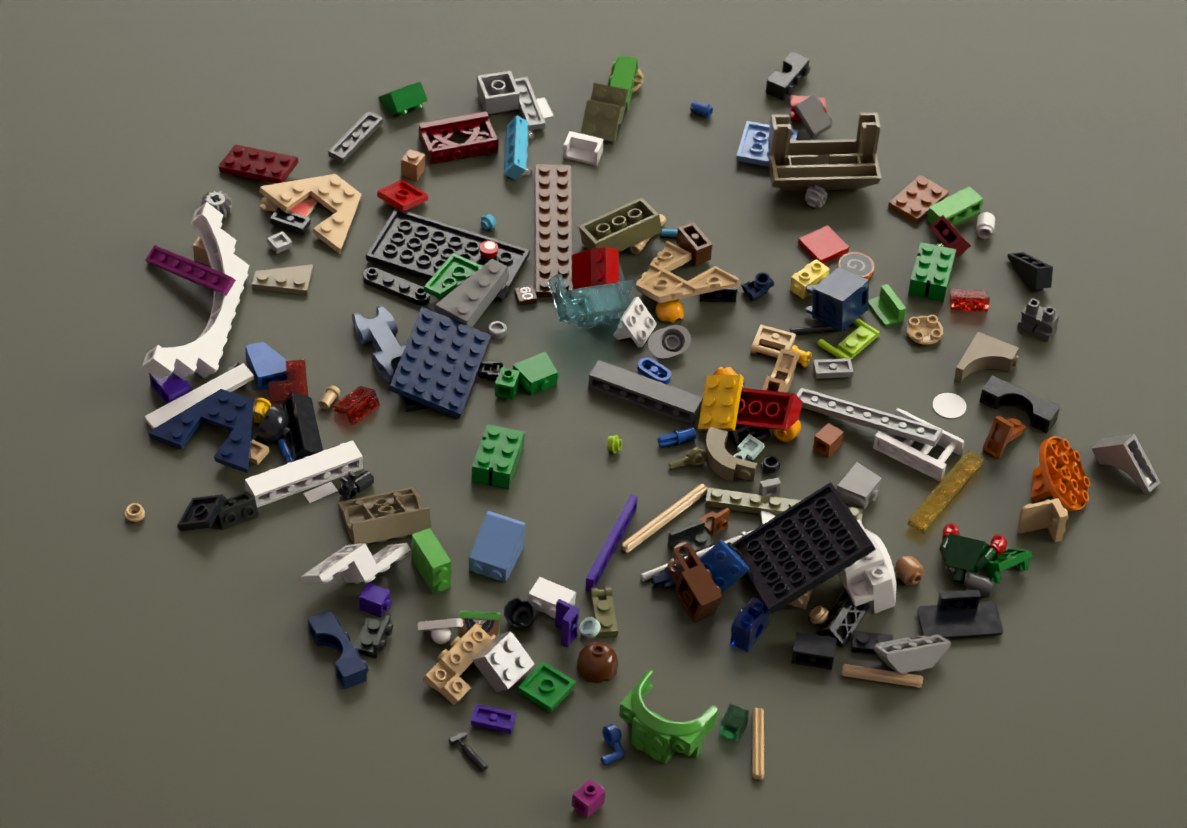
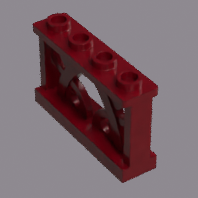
M487 111L419 123V139L423 143L430 164L498 152L499 140L488 119ZM457 134L470 137L465 143L461 144L449 141L453 135Z

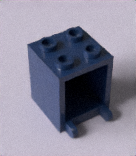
M840 267L835 269L816 286L808 285L806 287V291L812 294V306H807L806 312L811 314L812 318L843 331L868 310L869 280Z

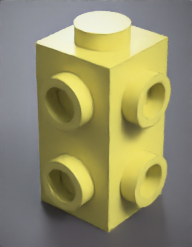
M817 259L810 264L808 263L801 271L793 274L790 290L802 299H805L812 295L806 291V287L808 285L816 286L829 275L830 268Z

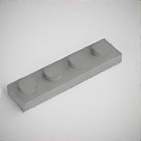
M528 77L514 79L520 93L519 108L523 118L528 121V131L545 128L546 123Z

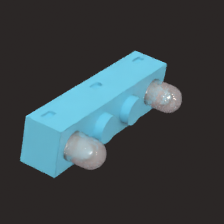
M517 115L507 125L504 174L514 180H517L521 175L524 177L532 175V169L526 166V159L528 157V141L534 138L533 132L528 130V121Z

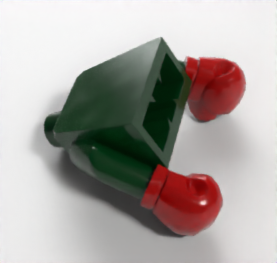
M950 523L943 529L940 552L946 565L949 568L955 569L952 580L964 583L966 572L976 574L994 557L1003 554L1006 550L1007 540L1001 534H996L989 545L985 541L960 536L957 525Z

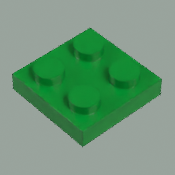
M542 661L518 687V693L547 711L552 712L576 687V681Z

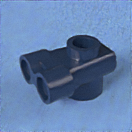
M761 272L756 275L754 281H748L743 284L742 289L754 302L774 286V281L770 278L769 274Z

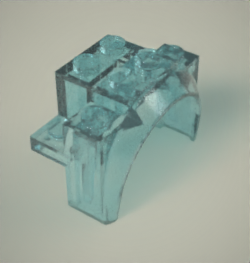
M620 264L619 282L573 289L567 292L562 274H557L547 281L560 323H577L578 327L586 326V328L595 327L600 323L603 326L613 323L614 319L620 318L631 303L629 296L631 290L636 287L635 279L625 281Z

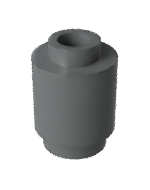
M972 572L970 576H966L963 586L966 587V590H979L981 597H990L994 582L990 581V578Z

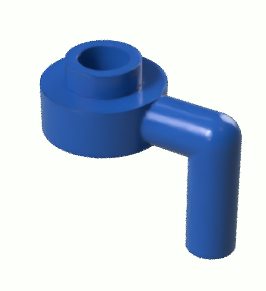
M614 724L604 726L602 728L603 737L606 743L615 750V752L601 757L602 764L606 765L624 757L625 752L620 744L622 733L619 727Z

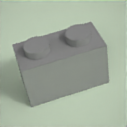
M815 95L796 104L795 107L797 114L812 138L829 130L833 122L828 112L825 113L822 108L824 107L820 98H816Z

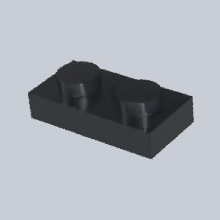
M278 207L270 217V224L304 234L311 224V218L291 211L284 212Z
M853 631L851 652L877 654L874 651V646L880 642L893 640V635Z

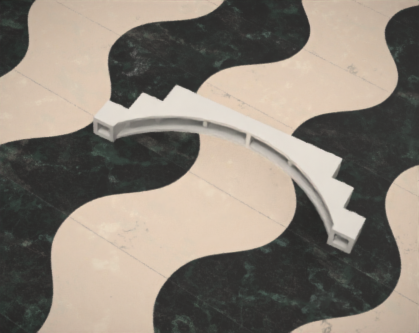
M207 202L195 211L191 224L195 226L202 239L211 269L231 276L236 281L227 296L214 291L209 321L201 335L194 342L169 348H162L157 345L146 353L142 368L159 380L166 375L169 376L172 372L181 379L187 375H192L194 372L206 378L218 370V363L223 355L222 350L228 340L227 334L231 330V322L236 315L235 309L240 302L239 297L244 289L243 284L248 277L249 265L233 254L236 239L221 229L223 214Z

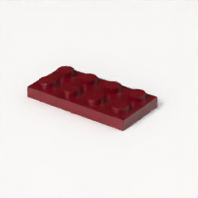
M235 144L218 168L219 172L271 183H283L299 162L298 157Z

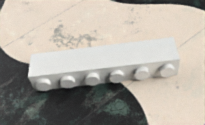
M352 440L278 468L270 469L267 472L245 479L246 491L255 498L258 508L348 475L349 471L354 473L362 470L363 456Z

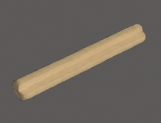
M844 664L842 667V675L846 677L918 688L922 687L923 676L902 675L894 671Z
M754 708L752 713V777L755 780H762L764 778V710L762 708Z

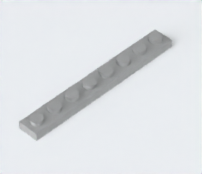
M800 388L797 396L803 401L802 408L933 447L936 446L942 436V429L804 388Z

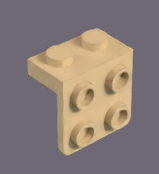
M1058 498L1035 504H1027L1021 508L1017 531L1021 534L1047 528L1054 542L1062 541L1066 520H1068V512L1063 508Z

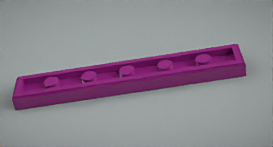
M154 245L145 260L153 266L227 296L236 281L231 276Z

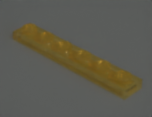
M968 450L908 519L907 525L924 534L982 467L985 458Z

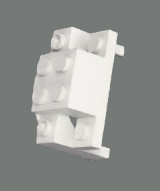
M859 519L857 520L876 550L842 570L838 575L855 607L872 601V609L874 613H878L895 606V573L885 545L876 534L864 529Z

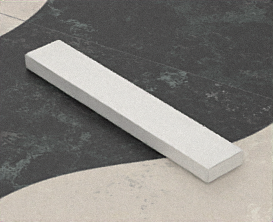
M243 363L146 415L145 421L153 430L220 389L232 392L254 380V375Z

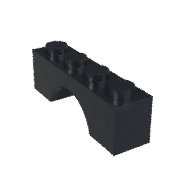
M993 375L983 387L979 401L996 410L1004 406L1018 407L1028 414L1030 426L1045 433H1048L1056 422L1060 406Z

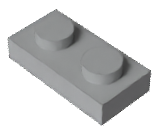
M851 358L813 360L816 379L853 377Z

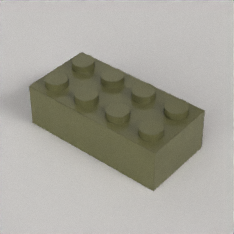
M641 197L580 225L579 231L582 244L588 250L608 247L618 249L620 252L661 233L662 227L659 214Z

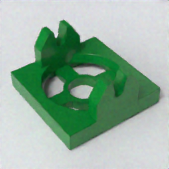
M1007 548L1003 554L994 557L983 569L986 570L990 581L997 584L1001 582L1000 572L1015 565H1017L1019 570H1028V559L1033 556L1029 550Z

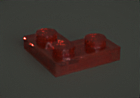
M305 359L285 361L287 380L268 382L270 401L285 400L291 392L308 396Z

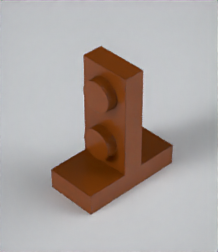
M998 415L993 421L982 449L996 458H1000L1006 444L1024 434L1027 427L1017 419L1009 418L1006 420Z

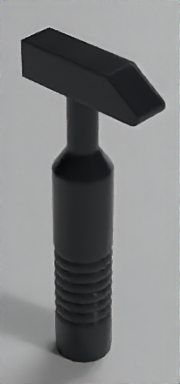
M459 733L449 738L448 742L451 745L459 743L462 751L481 772L487 770L488 766L469 745L461 741L467 738V733Z

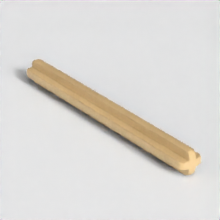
M699 484L623 541L621 549L625 553L630 552L707 494V486Z

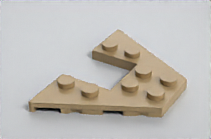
M331 174L261 186L259 190L262 195L284 212L289 211L309 196L321 203L334 214L314 227L313 234L337 253H341L361 200L362 194L338 175Z
M667 241L665 248L659 251L658 256L650 263L649 270L647 272L644 271L642 278L635 284L637 291L659 303L739 286L740 279L716 266L689 281L674 275L671 271L692 260V256L688 251Z

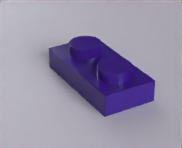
M476 704L471 718V725L511 734L517 713Z

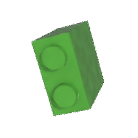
M428 528L412 534V562L432 594L451 587V560L432 530Z

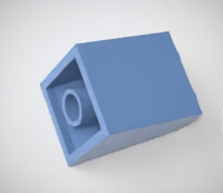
M487 511L469 556V570L476 574L491 577L494 580L506 582L524 549L525 523Z

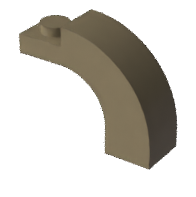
M709 427L706 436L705 452L707 454L706 462L711 470L721 478L733 482L735 477L754 482L757 463L730 455L725 449L728 431Z

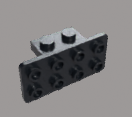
M979 590L939 592L937 605L918 607L917 612L923 636L940 635L945 639L1002 635L1003 627L997 604L994 601L979 602Z

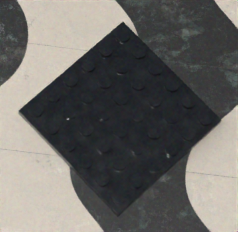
M831 482L732 543L741 552L740 558L749 567V571L746 573L771 614L781 610L786 605L799 599L802 595L815 589L818 585L876 550Z

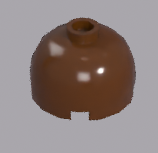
M599 641L591 642L580 651L577 660V670H579L580 676L583 679L592 683H601V680L608 679L609 681L616 675L618 659L616 652L610 645Z

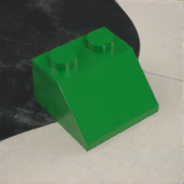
M421 81L378 97L379 101L391 115L398 113V116L408 113L407 109L413 107V110L423 107L422 103L428 101Z

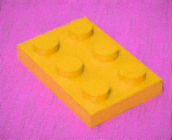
M741 374L707 375L698 430L708 432L709 427L724 431H735L744 379Z

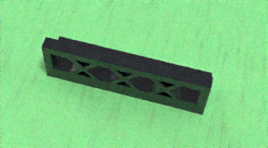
M844 588L829 611L827 620L818 628L817 635L837 638L836 643L840 647L845 646L872 601L861 604L860 610H856L846 588ZM848 613H851V624H847L846 615ZM839 627H842V638L836 632Z

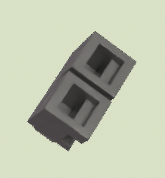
M1032 298L1022 310V317L1017 327L1031 334L1034 332L1033 335L1049 341L1057 331L1059 315L1056 314V308L1052 306L1043 308L1040 306L1039 300Z

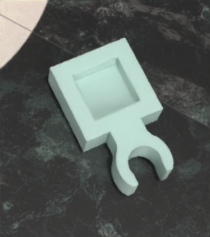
M749 434L737 446L739 453L733 456L743 460L749 458L753 461L765 448L764 443Z

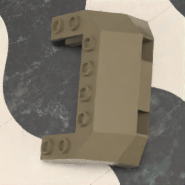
M860 113L856 139L790 141L792 128L791 124H789V114L771 115L768 153L772 186L785 191H807L810 186L815 187V185L825 190H857L878 184L881 180L876 154L881 128L878 113Z

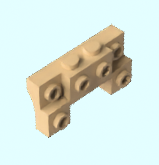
M476 623L462 638L457 636L450 644L452 648L449 651L445 649L437 657L440 661L422 680L455 705L471 688L459 676L471 665L472 659L496 636L490 637Z

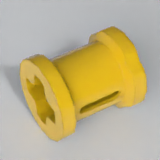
M793 345L790 351L798 353L799 358L797 362L802 364V367H806L812 353L800 350L798 346Z
M257 398L255 400L254 422L261 423L265 418V414L272 405L267 399Z

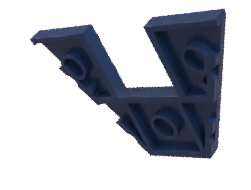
M220 389L149 431L148 434L152 439L183 449L202 422L231 431L215 454V462L249 474L255 402L252 399Z

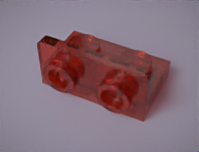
M950 290L951 310L988 311L990 297L987 295V291Z
M359 386L333 405L335 412L347 415L351 425H355L380 407L375 390Z

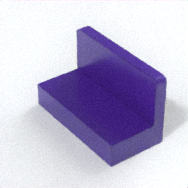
M558 599L556 602L555 626L561 629V644L568 647L578 634L580 608Z

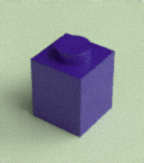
M371 583L366 585L359 596V609L378 617H382L385 611H389L392 605L390 590Z

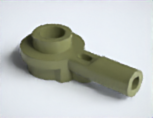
M695 447L681 459L669 462L670 469L672 470L687 464L699 466L706 461L707 454L703 449Z

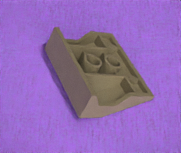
M414 487L338 502L340 513L353 544L365 543L368 545L372 542H385L391 538H404L407 535L428 528L432 530L429 507L423 508L420 495Z

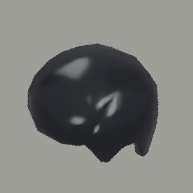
M517 597L508 601L504 607V616L511 627L525 630L535 622L536 609L529 600L525 601Z

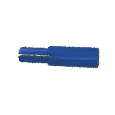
M280 439L277 444L287 463L294 462L285 439Z

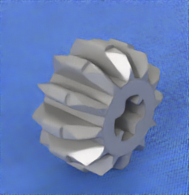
M221 190L219 192L213 191V193L207 192L206 196H202L201 206L207 202L222 213L223 218L230 214L232 201L228 193L223 194Z

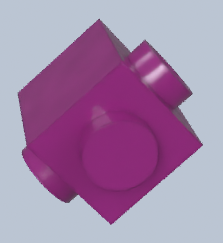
M589 779L572 794V807L584 817L589 818L605 803L606 791L600 784H596Z

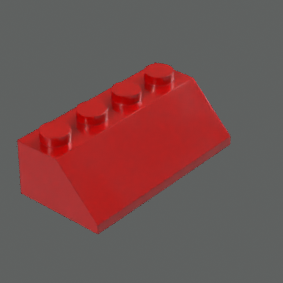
M742 388L736 425L787 431L798 421L803 401L795 393Z

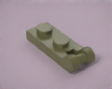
M591 588L594 618L600 623V631L597 637L618 636L612 588ZM598 597H605V600H599Z

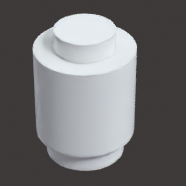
M983 212L978 215L976 232L980 238L988 239L994 233L995 216L991 213Z

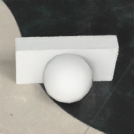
M461 618L418 623V630H432V640L440 645L446 644L450 640L451 631L449 628L463 627V619Z

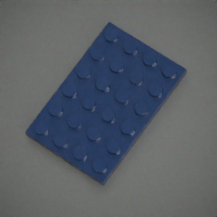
M421 307L388 390L459 419L491 335Z

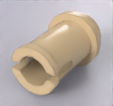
M334 385L327 387L326 393L318 402L322 409L328 410L333 401L339 398V388Z

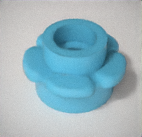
M490 214L481 217L480 224L482 228L486 231H493L494 227L497 226L495 218Z

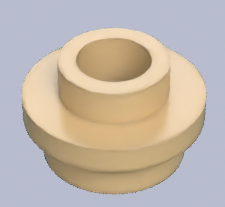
M137 503L128 505L125 510V518L131 522H138L145 516L143 507Z
M822 606L815 607L809 613L810 621L813 624H822L827 620L829 611Z

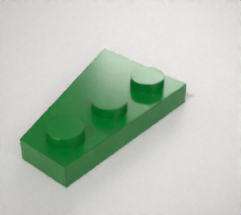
M452 253L424 286V292L440 299L457 288L478 271L482 265Z

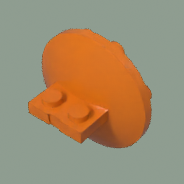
M1053 436L1042 442L1039 451L1040 466L1033 469L1031 498L1034 502L1053 496L1054 499L1058 498L1063 508L1067 511L1075 512L1082 509L1086 502L1089 501L1088 487L1090 486V481L1085 475L1080 462L1079 452L1077 450L1074 451L1066 439Z

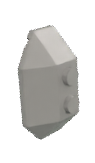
M940 635L908 637L877 643L874 646V651L896 673L905 675L908 672H920L923 669L932 668L951 646V642Z

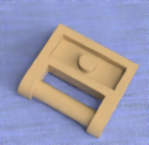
M760 325L750 352L754 354L758 352L778 358L780 351L760 346V344L790 351L795 342L796 334Z

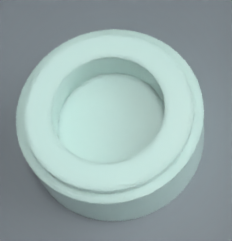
M587 617L581 622L579 631L586 638H593L600 631V623L593 617Z

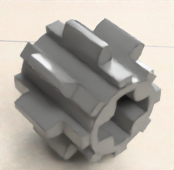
M817 185L815 187L810 186L804 200L807 201V205L821 208L825 204L828 193L824 192L825 189Z

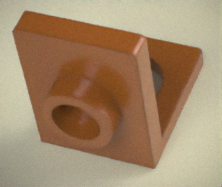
M726 508L717 514L711 511L699 518L698 521L703 520L705 522V529L714 536L728 527L730 510ZM712 518V525H708L706 520Z

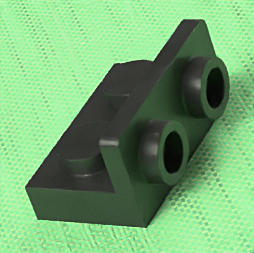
M247 491L227 498L217 516L221 528L226 529L257 518L259 513L255 498Z
M700 520L670 532L667 546L673 553L677 544L689 543L694 551L698 552L713 546L714 542L704 530L705 522ZM679 551L682 557L688 556L686 551Z
M386 615L384 621L371 617L366 618L355 644L359 654L378 658L380 651H384L386 637L390 636L393 630L391 616Z

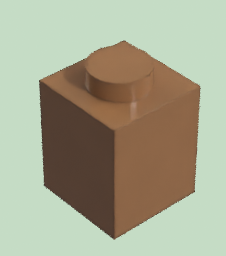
M409 149L401 159V176L417 181L425 171V154Z

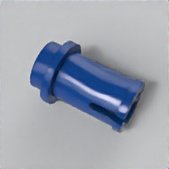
M692 101L690 107H693L690 108L691 112L701 114L705 118L711 117L713 113V107L710 104L704 105Z

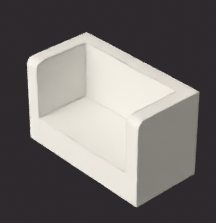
M570 131L564 143L563 158L597 166L603 153L604 139Z

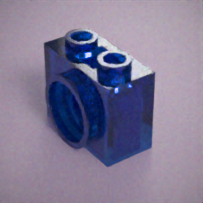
M753 597L746 607L740 609L731 626L730 644L749 652L768 626L770 611L764 602Z

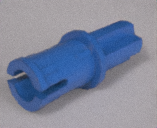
M693 427L681 431L674 430L673 433L659 436L657 438L658 445L661 447L673 444L680 445L681 442L696 439V432Z

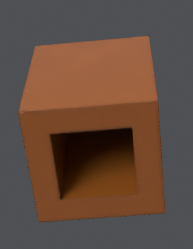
M829 423L826 424L815 435L813 449L829 458L842 445L844 432Z

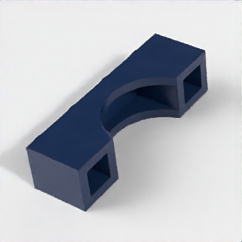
M330 610L308 618V632L316 645L330 646L340 652L341 657L335 662V675L344 690L367 681L368 665L365 660H361L359 657V651L355 645L351 644L347 631L342 630L339 618L337 616L334 617Z

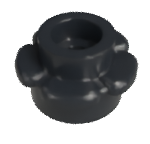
M767 456L761 463L762 470L770 474L776 473L780 469L779 460L775 456Z

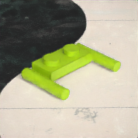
M858 318L853 322L858 328L839 343L838 348L833 347L823 339H820L817 345L838 359H853L873 342L875 338L877 339L881 332Z

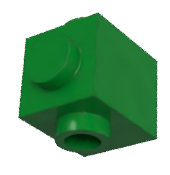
M501 367L495 383V396L514 400L520 384V371Z

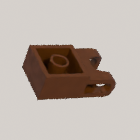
M689 543L677 544L672 553L673 558L668 562L667 570L676 584L674 589L692 621L696 623L715 614L722 599V591L713 582L710 571L704 567L693 547ZM680 550H684L688 553V557L686 559L682 557L681 554H679Z

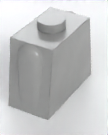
M856 462L837 485V492L845 503L864 510L872 500H876L882 478Z

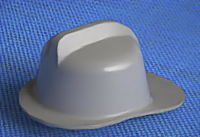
M671 325L653 332L648 339V348L657 358H670L685 352L689 348L691 336L689 331L683 326Z

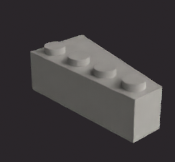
M491 259L436 304V312L473 327L508 281V267Z

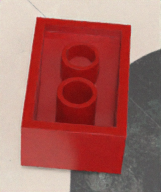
M608 247L594 248L571 255L573 291L619 287L618 249Z

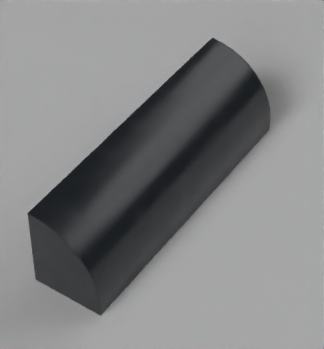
M291 392L282 403V406L289 416L288 428H290L288 434L294 461H297L306 456L322 452L323 447L312 398Z

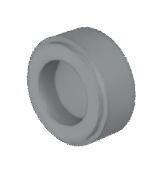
M494 321L488 326V334L494 339H502L507 334V326L501 321Z

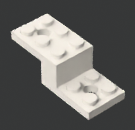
M365 543L346 545L302 575L301 578L304 584L313 583L315 585L319 582L325 584L331 581L333 575L338 572L342 574L346 583H368L376 578L375 575L377 573L388 570L391 567V563L404 559L406 557L405 554L411 549L407 543L391 544L372 556Z

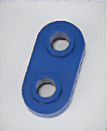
M649 357L641 358L638 361L637 370L641 375L664 384L670 383L671 371Z

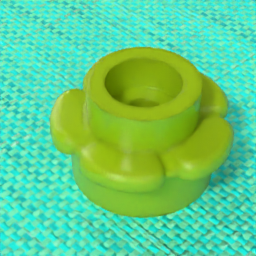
M618 435L609 436L607 439V451H612L613 454H616L617 450H621L622 440L619 439Z

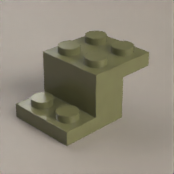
M594 82L591 99L586 102L580 134L615 142L618 125L622 124L629 89Z

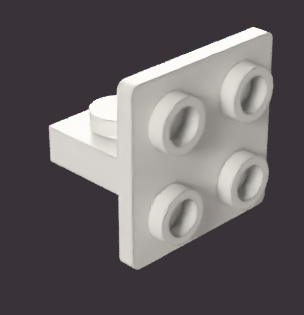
M634 297L621 317V323L617 326L618 328L613 335L617 340L631 337L638 348L643 347L657 323L639 297Z

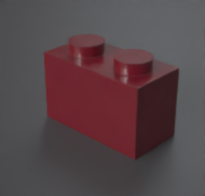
M944 215L930 226L947 248L956 249V257L961 256L971 246Z

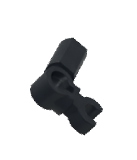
M349 471L347 478L342 476L340 479L342 484L339 494L346 500L354 499L357 493L362 492L374 483L373 475L368 471H364L356 477L355 474Z

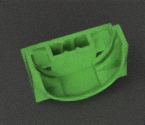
M647 670L640 681L620 703L619 717L625 722L632 724L630 744L637 750L647 753L654 760L664 764L669 761L676 751L687 756L693 755L697 758L702 750L703 739L717 722L718 709L712 706L701 717L689 722H672L648 710L642 699L653 687V684L650 683L653 671Z

